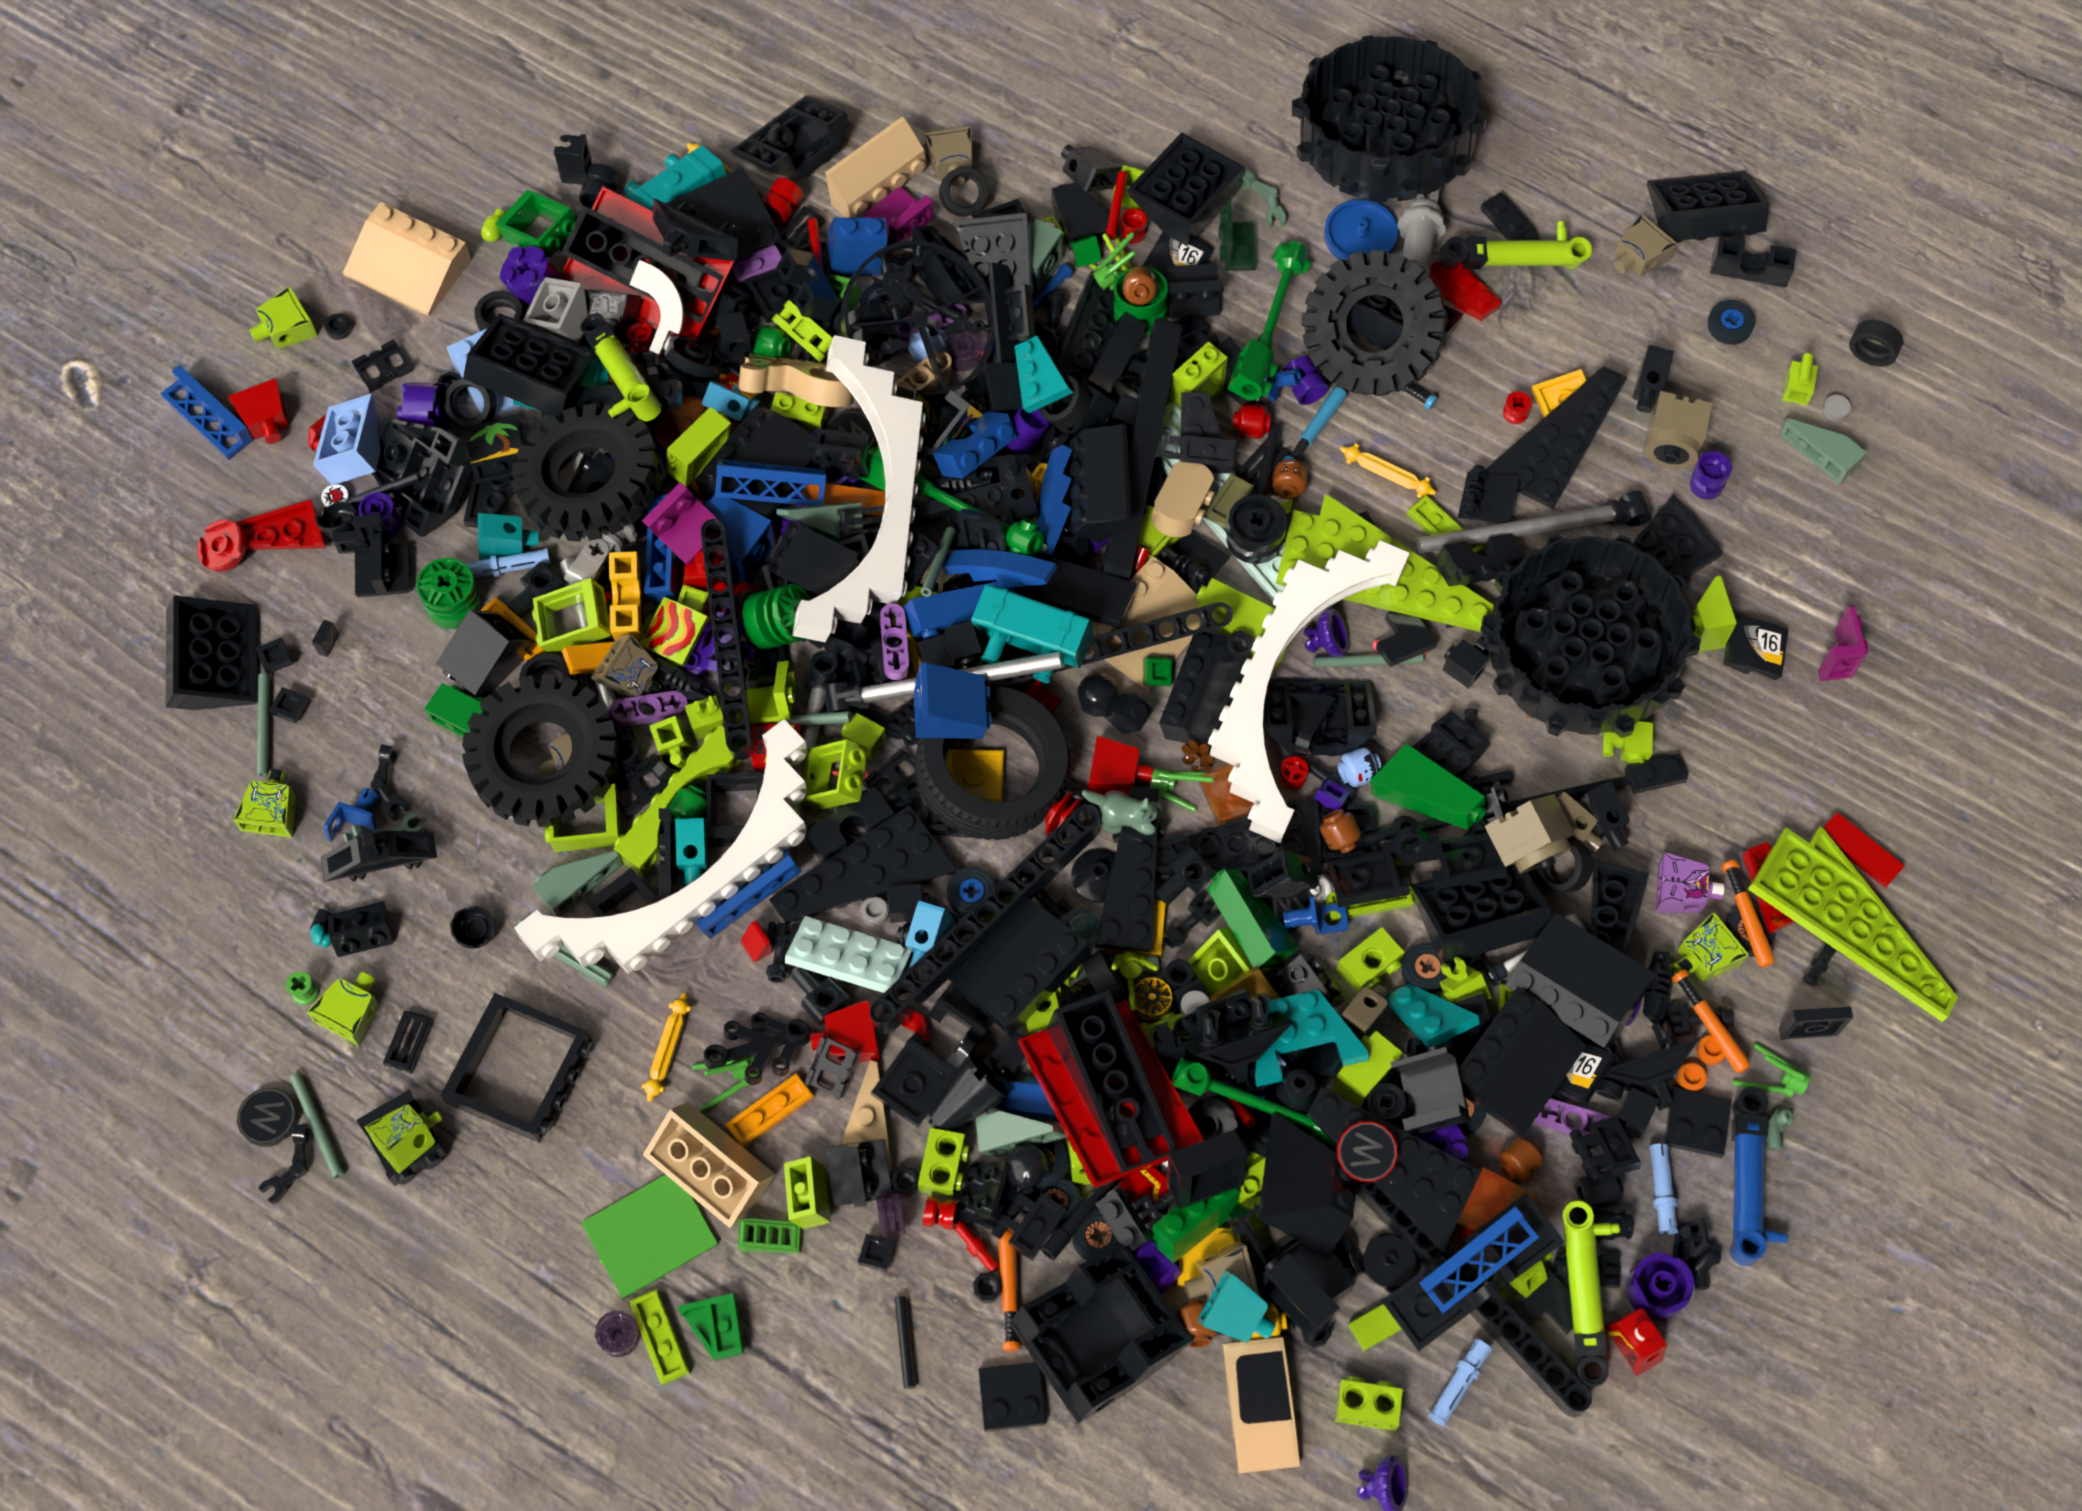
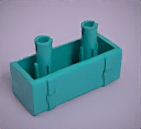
M701 145L681 159L675 153L668 155L665 159L667 169L642 186L635 180L628 182L624 189L627 194L625 198L652 210L654 198L667 203L726 175V171L722 161Z
M989 584L985 585L971 619L976 633L990 638L981 657L983 661L989 664L999 663L998 661L1005 644H1009L1038 655L1061 651L1064 664L1080 669L1094 635L1091 619ZM1054 670L1034 673L1033 678L1044 683H1050Z

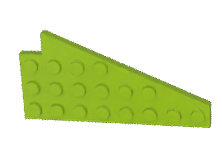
M1324 495L1320 516L1293 510L1276 584L1287 585V583L1283 582L1289 567L1295 568L1298 560L1325 570L1329 558L1335 559L1338 551L1341 550L1365 561L1370 548L1376 549L1380 540L1410 553L1396 586L1386 584L1369 588L1342 600L1481 632L1483 616L1493 613V604L1464 585L1449 587L1436 566L1329 495Z

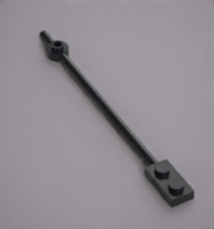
M1675 754L1644 761V763L1626 765L1624 769L1626 775L1517 799L1509 801L1507 805L1509 811L1512 812L1530 800L1553 794L1557 798L1565 792L1570 797L1577 798L1608 781L1612 782L1615 789L1630 786L1632 793L1637 794L1686 783L1688 777L1680 755ZM1494 812L1486 813L1483 819L1495 816ZM1404 815L1397 817L1393 821L1391 828L1363 834V841L1365 845L1393 839L1402 830L1401 826L1403 825L1417 827L1423 832L1453 825L1435 818L1417 822L1414 818ZM1407 838L1404 843L1412 844L1417 838Z

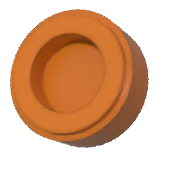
M1711 1035L1704 1036L1697 1044L1696 1054L1704 1064L1717 1065L1725 1058Z
M1686 1063L1680 1067L1676 1074L1677 1085L1680 1089L1699 1092L1707 1082V1073L1697 1063Z

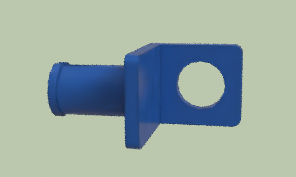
M1278 367L1274 376L1271 379L1267 378L1272 383V387L1267 394L1272 402L1277 401L1280 387L1299 386L1301 384L1299 369L1281 371Z
M363 788L353 806L338 802L324 825L327 841H333L345 821L354 825H362L369 828V830L375 831L377 827L374 815L370 813V810L378 800L379 795L372 789L367 794L369 789ZM335 819H336L335 826H334V828L332 829L333 822H334Z
M1310 896L1311 905H1309V908L1283 910L1286 929L1311 925L1315 928L1316 935L1342 932L1349 929L1346 906L1339 908L1337 904L1317 906L1314 896ZM1328 912H1338L1341 915L1340 923L1335 926L1328 925L1325 922V916Z

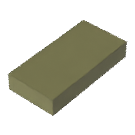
M1231 473L1213 499L1210 507L1208 506L1204 518L1227 530L1231 508L1235 502L1245 496H1249L1254 489V485Z

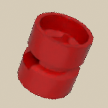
M779 177L770 187V192L764 195L762 202L769 212L774 225L783 226L793 213L792 210L796 209L804 196L797 184L787 178Z

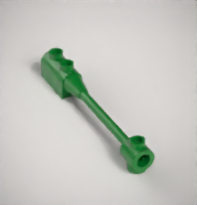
M1281 241L1272 255V260L1277 262V269L1282 275L1263 333H1261L1257 341L1251 338L1239 353L1228 386V390L1247 400H1257L1261 396L1266 397L1272 387V383L1267 378L1271 379L1278 369V365L1273 363V333L1291 278L1300 275V273L1304 275L1311 265V261L1306 258V247L1297 241L1286 243Z
M878 444V447H872L868 452L865 463L869 472L868 478H859L885 491L884 465ZM920 472L915 476L914 483L918 484L917 494L932 497L959 512L962 509L982 512L936 488ZM1023 519L1022 523L1018 521L1009 526L1002 522L1004 535L1006 536V545L1010 547V553L1034 557L1040 551L1044 536L1041 532L1037 531L1038 523L1029 519Z
M1184 1058L1179 1060L1172 1077V1086L1197 1096H1201L1209 1090L1269 1114L1276 1112L1295 1124L1311 1129L1313 1133L1331 1143L1337 1149V1144L1331 1141L1307 1115L1212 1079L1211 1069L1200 1063Z

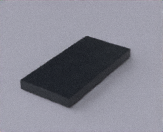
M1039 552L1034 556L1035 558L1055 563L1057 569L1047 584L1017 587L1016 594L1065 611L1075 612L1077 615L1105 625L1120 628L1137 590V583Z

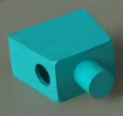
M478 513L479 561L491 559L490 556L496 555L498 558L522 553V546H539L538 530H522L521 517Z
M704 818L675 819L676 862L680 872L685 873V886L702 876V873L710 869V847L707 840V824ZM692 855H697L695 858L689 859Z
M1227 1270L1224 1271L1197 1318V1321L1204 1327L1244 1342H1248L1254 1332L1268 1339L1276 1326L1275 1322L1263 1316L1268 1308V1304Z

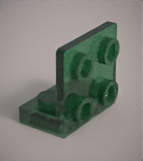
M1226 200L1225 209H1220L1218 237L1221 239V245L1219 248V259L1224 261L1225 271H1255L1254 222L1232 223L1231 200Z

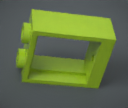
M1207 342L1172 374L1169 404L1174 402L1181 410V392H1206L1209 394L1211 401L1215 399L1224 389L1228 357L1210 342Z
M712 407L702 414L667 448L666 472L687 488L730 437L731 423L728 417L723 412H717Z
M592 578L533 598L534 609L532 610V615L537 624L538 631L536 641L538 646L548 653L558 655L562 653L565 646L586 645L611 636L604 588ZM584 601L588 626L556 637L553 612Z
M845 739L807 749L808 754L802 762L800 775L805 781L807 794L799 804L815 810H822L860 801L868 752L867 747ZM841 761L837 788L828 791L831 765L834 762Z
M610 784V789L603 798L598 795L594 797L595 803L605 802L606 832L561 837L560 817L553 818V826L545 827L546 843L551 844L554 853L614 847L615 842L621 836L620 808L617 804L619 793L616 785Z

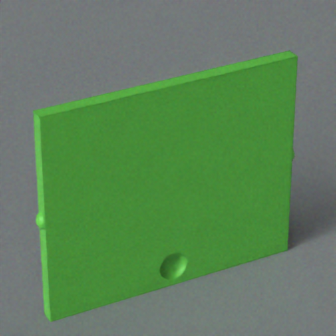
M666 1174L581 1222L600 1257V1263L604 1264L623 1300L718 1245L699 1211V1205L695 1204L691 1195Z

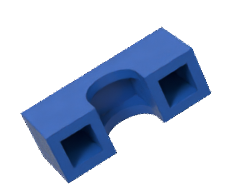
M986 412L969 425L973 435L961 440L951 439L936 450L933 455L942 476L963 479L1015 439L1017 435L1008 414Z

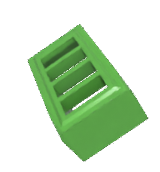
M739 1218L738 1250L742 1253H799L801 1227L787 1221ZM749 1229L754 1230L753 1242H748ZM761 1230H766V1243H760ZM773 1230H779L778 1244H772ZM785 1230H791L790 1245H784Z

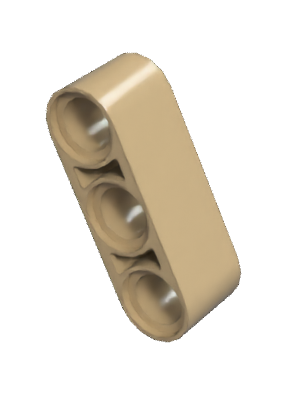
M936 351L934 354L938 366L944 367L940 371L944 383L947 384L952 378L951 357L944 351ZM928 357L895 382L897 387L914 391V389H918L920 392H935L939 390Z

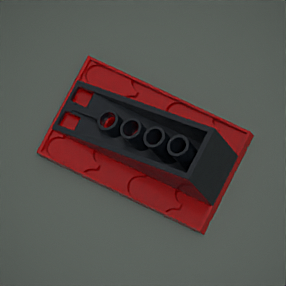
M602 187L592 210L585 206L583 207L562 251V254L569 258L560 275L561 280L581 283L584 286V291L585 289H595L641 295L636 320L645 322L658 330L661 312L657 301L649 293L630 285L639 260L660 269L674 282L683 300L685 317L682 333L677 334L671 331L669 336H688L698 339L735 261L691 257L681 252L671 257L663 254L664 238L652 220L653 211Z
M1109 990L1055 1009L1046 1030L1018 1040L1019 1046L1035 1078H1037L1050 1107L1054 1110L1073 1151H1075L1094 1189L1123 1177L1136 1174L1157 1164H1162L1168 1161L1169 1153L1204 1141L1178 1092L1171 1085L1169 1076L1127 1001L1115 1004Z

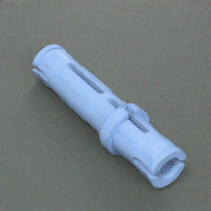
M547 548L498 558L496 555L490 556L491 559L467 562V566L472 571L474 578L489 575L499 577L500 573L533 568L540 561L545 565H550Z
M1661 1143L1649 1146L1655 1190L1653 1207L1657 1209L1658 1232L1664 1235L1666 1231V1235H1673L1678 1233L1675 1207L1678 1204L1677 1199L1673 1196L1669 1147L1667 1144H1663V1148H1661Z
M1475 1339L1464 1359L1459 1360L1456 1365L1458 1369L1428 1415L1432 1421L1440 1426H1446L1451 1414L1456 1409L1473 1379L1477 1380L1479 1377V1370L1492 1351L1488 1344Z

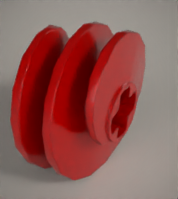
M1071 791L1061 801H1057L1048 811L1045 818V834L1049 836L1081 806L1083 799H1077L1068 808L1067 806L1074 796V793Z

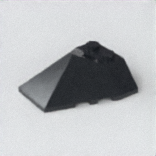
M384 418L378 432L380 456L376 472H373L372 475L379 486L416 471L421 474L422 481L390 493L389 496L394 506L402 514L400 519L404 525L420 537H425L454 515L472 469L462 441L446 429Z

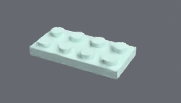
M805 916L786 953L785 963L884 993L904 974L912 952L906 946L903 948L900 944Z

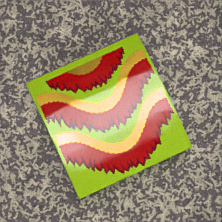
M663 597L640 645L659 656L685 667L710 618L687 606Z

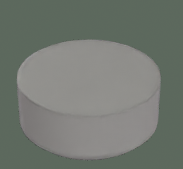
M1841 395L1829 396L1822 407L1824 416L1833 422L1845 420L1851 410L1850 402Z
M876 896L870 897L861 905V917L867 925L880 926L887 921L889 909L884 899Z
M1190 991L1181 1000V1013L1183 1016L1194 1013L1197 1007L1210 1001L1204 993Z

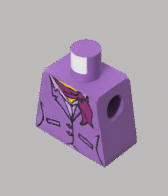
M1664 853L1658 866L1655 912H1701L1707 904L1708 898L1722 900L1724 883L1709 881L1708 865L1674 854Z

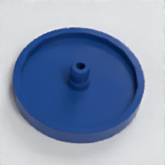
M1351 200L1340 204L1327 217L1324 229V240L1327 248L1332 255L1343 261L1350 258V254L1361 251L1371 253V250H1381L1386 253H1392L1398 238L1397 222L1393 215L1382 205L1368 200Z

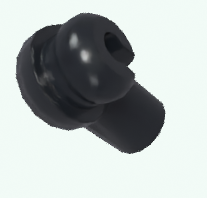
M1709 1247L1692 1261L1691 1270L1696 1291L1710 1289L1707 1272L1712 1266L1721 1262V1254L1718 1250Z

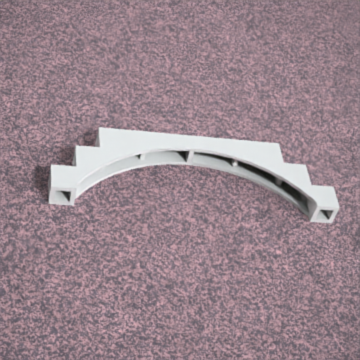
M834 335L829 346L826 371L834 373L848 388L871 424L883 459L886 481L885 507L874 545L859 566L843 581L824 594L810 601L801 600L796 609L793 636L826 642L830 633L834 634L837 619L861 623L865 615L870 614L872 601L896 604L900 596H905L907 581L903 580L904 572H907L910 563V556H906V551L911 545L913 535L909 531V524H912L915 516V508L911 507L918 489V484L914 483V478L918 475L920 469V460H917V452H920L923 443V437L919 436V432L925 422V413H922L923 402L895 396L897 383H893L894 372L867 366L869 354L865 353L866 342Z
M1379 540L1376 549L1370 548L1365 561L1339 550L1335 559L1329 558L1325 570L1301 560L1297 561L1295 568L1289 567L1283 581L1287 585L1284 591L1278 590L1273 605L1277 607L1273 614L1268 612L1262 628L1266 629L1263 637L1259 635L1256 637L1251 649L1255 654L1252 660L1247 658L1243 665L1241 674L1245 676L1241 683L1236 681L1230 697L1234 698L1231 706H1224L1219 718L1223 723L1219 730L1214 728L1208 744L1212 745L1211 756L1234 765L1228 781L1232 783L1229 792L1254 803L1248 819L1252 820L1249 830L1280 843L1294 812L1293 809L1287 807L1274 781L1266 755L1263 734V709L1267 685L1282 653L1297 633L1329 606L1369 588L1386 584L1396 586L1410 554L1409 552Z
M785 719L762 735L765 748L767 749V761L757 803L736 841L697 880L657 903L613 916L561 918L542 915L536 910L514 927L519 938L540 962L545 958L554 956L559 951L560 946L564 944L583 968L589 964L597 963L603 957L604 952L608 951L627 974H630L633 970L641 969L656 952L664 951L670 945L671 940L679 934L687 933L695 921L702 916L706 917L711 914L719 902L724 898H731L738 891V887L746 881L754 880L760 874L762 868L769 863L773 864L778 861L785 850L790 846L798 845L807 834L805 823L790 807L802 802L807 794L805 781L791 767L800 764L808 754L806 742Z

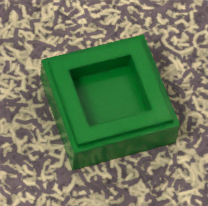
M1095 235L1070 242L1077 268L1102 261Z
M1144 658L1143 686H1172V659Z

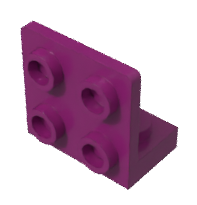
M899 187L866 211L864 218H886L888 240L892 244L903 242L912 236L914 226H926L934 219L933 200L927 195L919 201L915 200L903 188Z
M680 482L642 521L686 565H689L694 560L695 554L703 551L701 540V527L703 523L709 519L717 518ZM713 531L709 534L708 538L715 539L721 532Z
M1848 606L1835 628L1838 645L1831 648L1819 668L1818 675L1820 681L1852 678L1868 654V642L1866 639H1863L1861 632L1862 620L1860 615H1857L1855 606Z

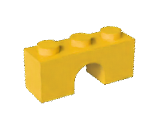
M636 551L609 553V579L613 595V604L610 605V632L614 640L618 636L627 634L632 635L636 640L642 639L641 562Z

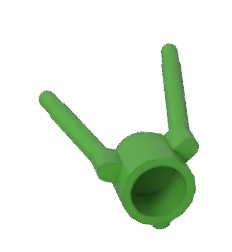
M1133 232L1100 265L1095 267L1096 271L1092 274L1103 290L1108 287L1111 291L1114 290V283L1119 276L1116 270L1135 256V251H1132L1113 266L1109 264L1134 237Z
M1155 768L1152 775L1151 788L1159 789L1160 798H1165L1196 812L1197 808L1169 794L1168 790L1174 791L1176 780L1212 783L1214 778L1210 772L1172 771Z
M1755 1043L1753 1047L1765 1055V1060L1784 1071L1780 1079V1083L1784 1084V1087L1733 1080L1732 1082L1735 1086L1745 1088L1754 1086L1763 1091L1781 1093L1792 1098L1794 1092L1800 1095L1805 1092L1811 1074L1791 1065L1768 1049Z
M752 1055L727 1062L726 1065L704 1071L706 1076L731 1071L734 1081L740 1079L741 1082L699 1109L701 1113L714 1107L743 1087L750 1085L746 1083L744 1077L745 1069L753 1062ZM704 1062L692 1065L693 1070L707 1069ZM755 1073L749 1074L752 1077L758 1076Z

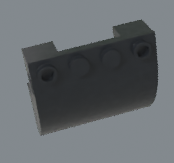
M1121 1243L1080 1264L1066 1282L1023 1305L1009 1322L1078 1424L1140 1385L1193 1341L1130 1250Z

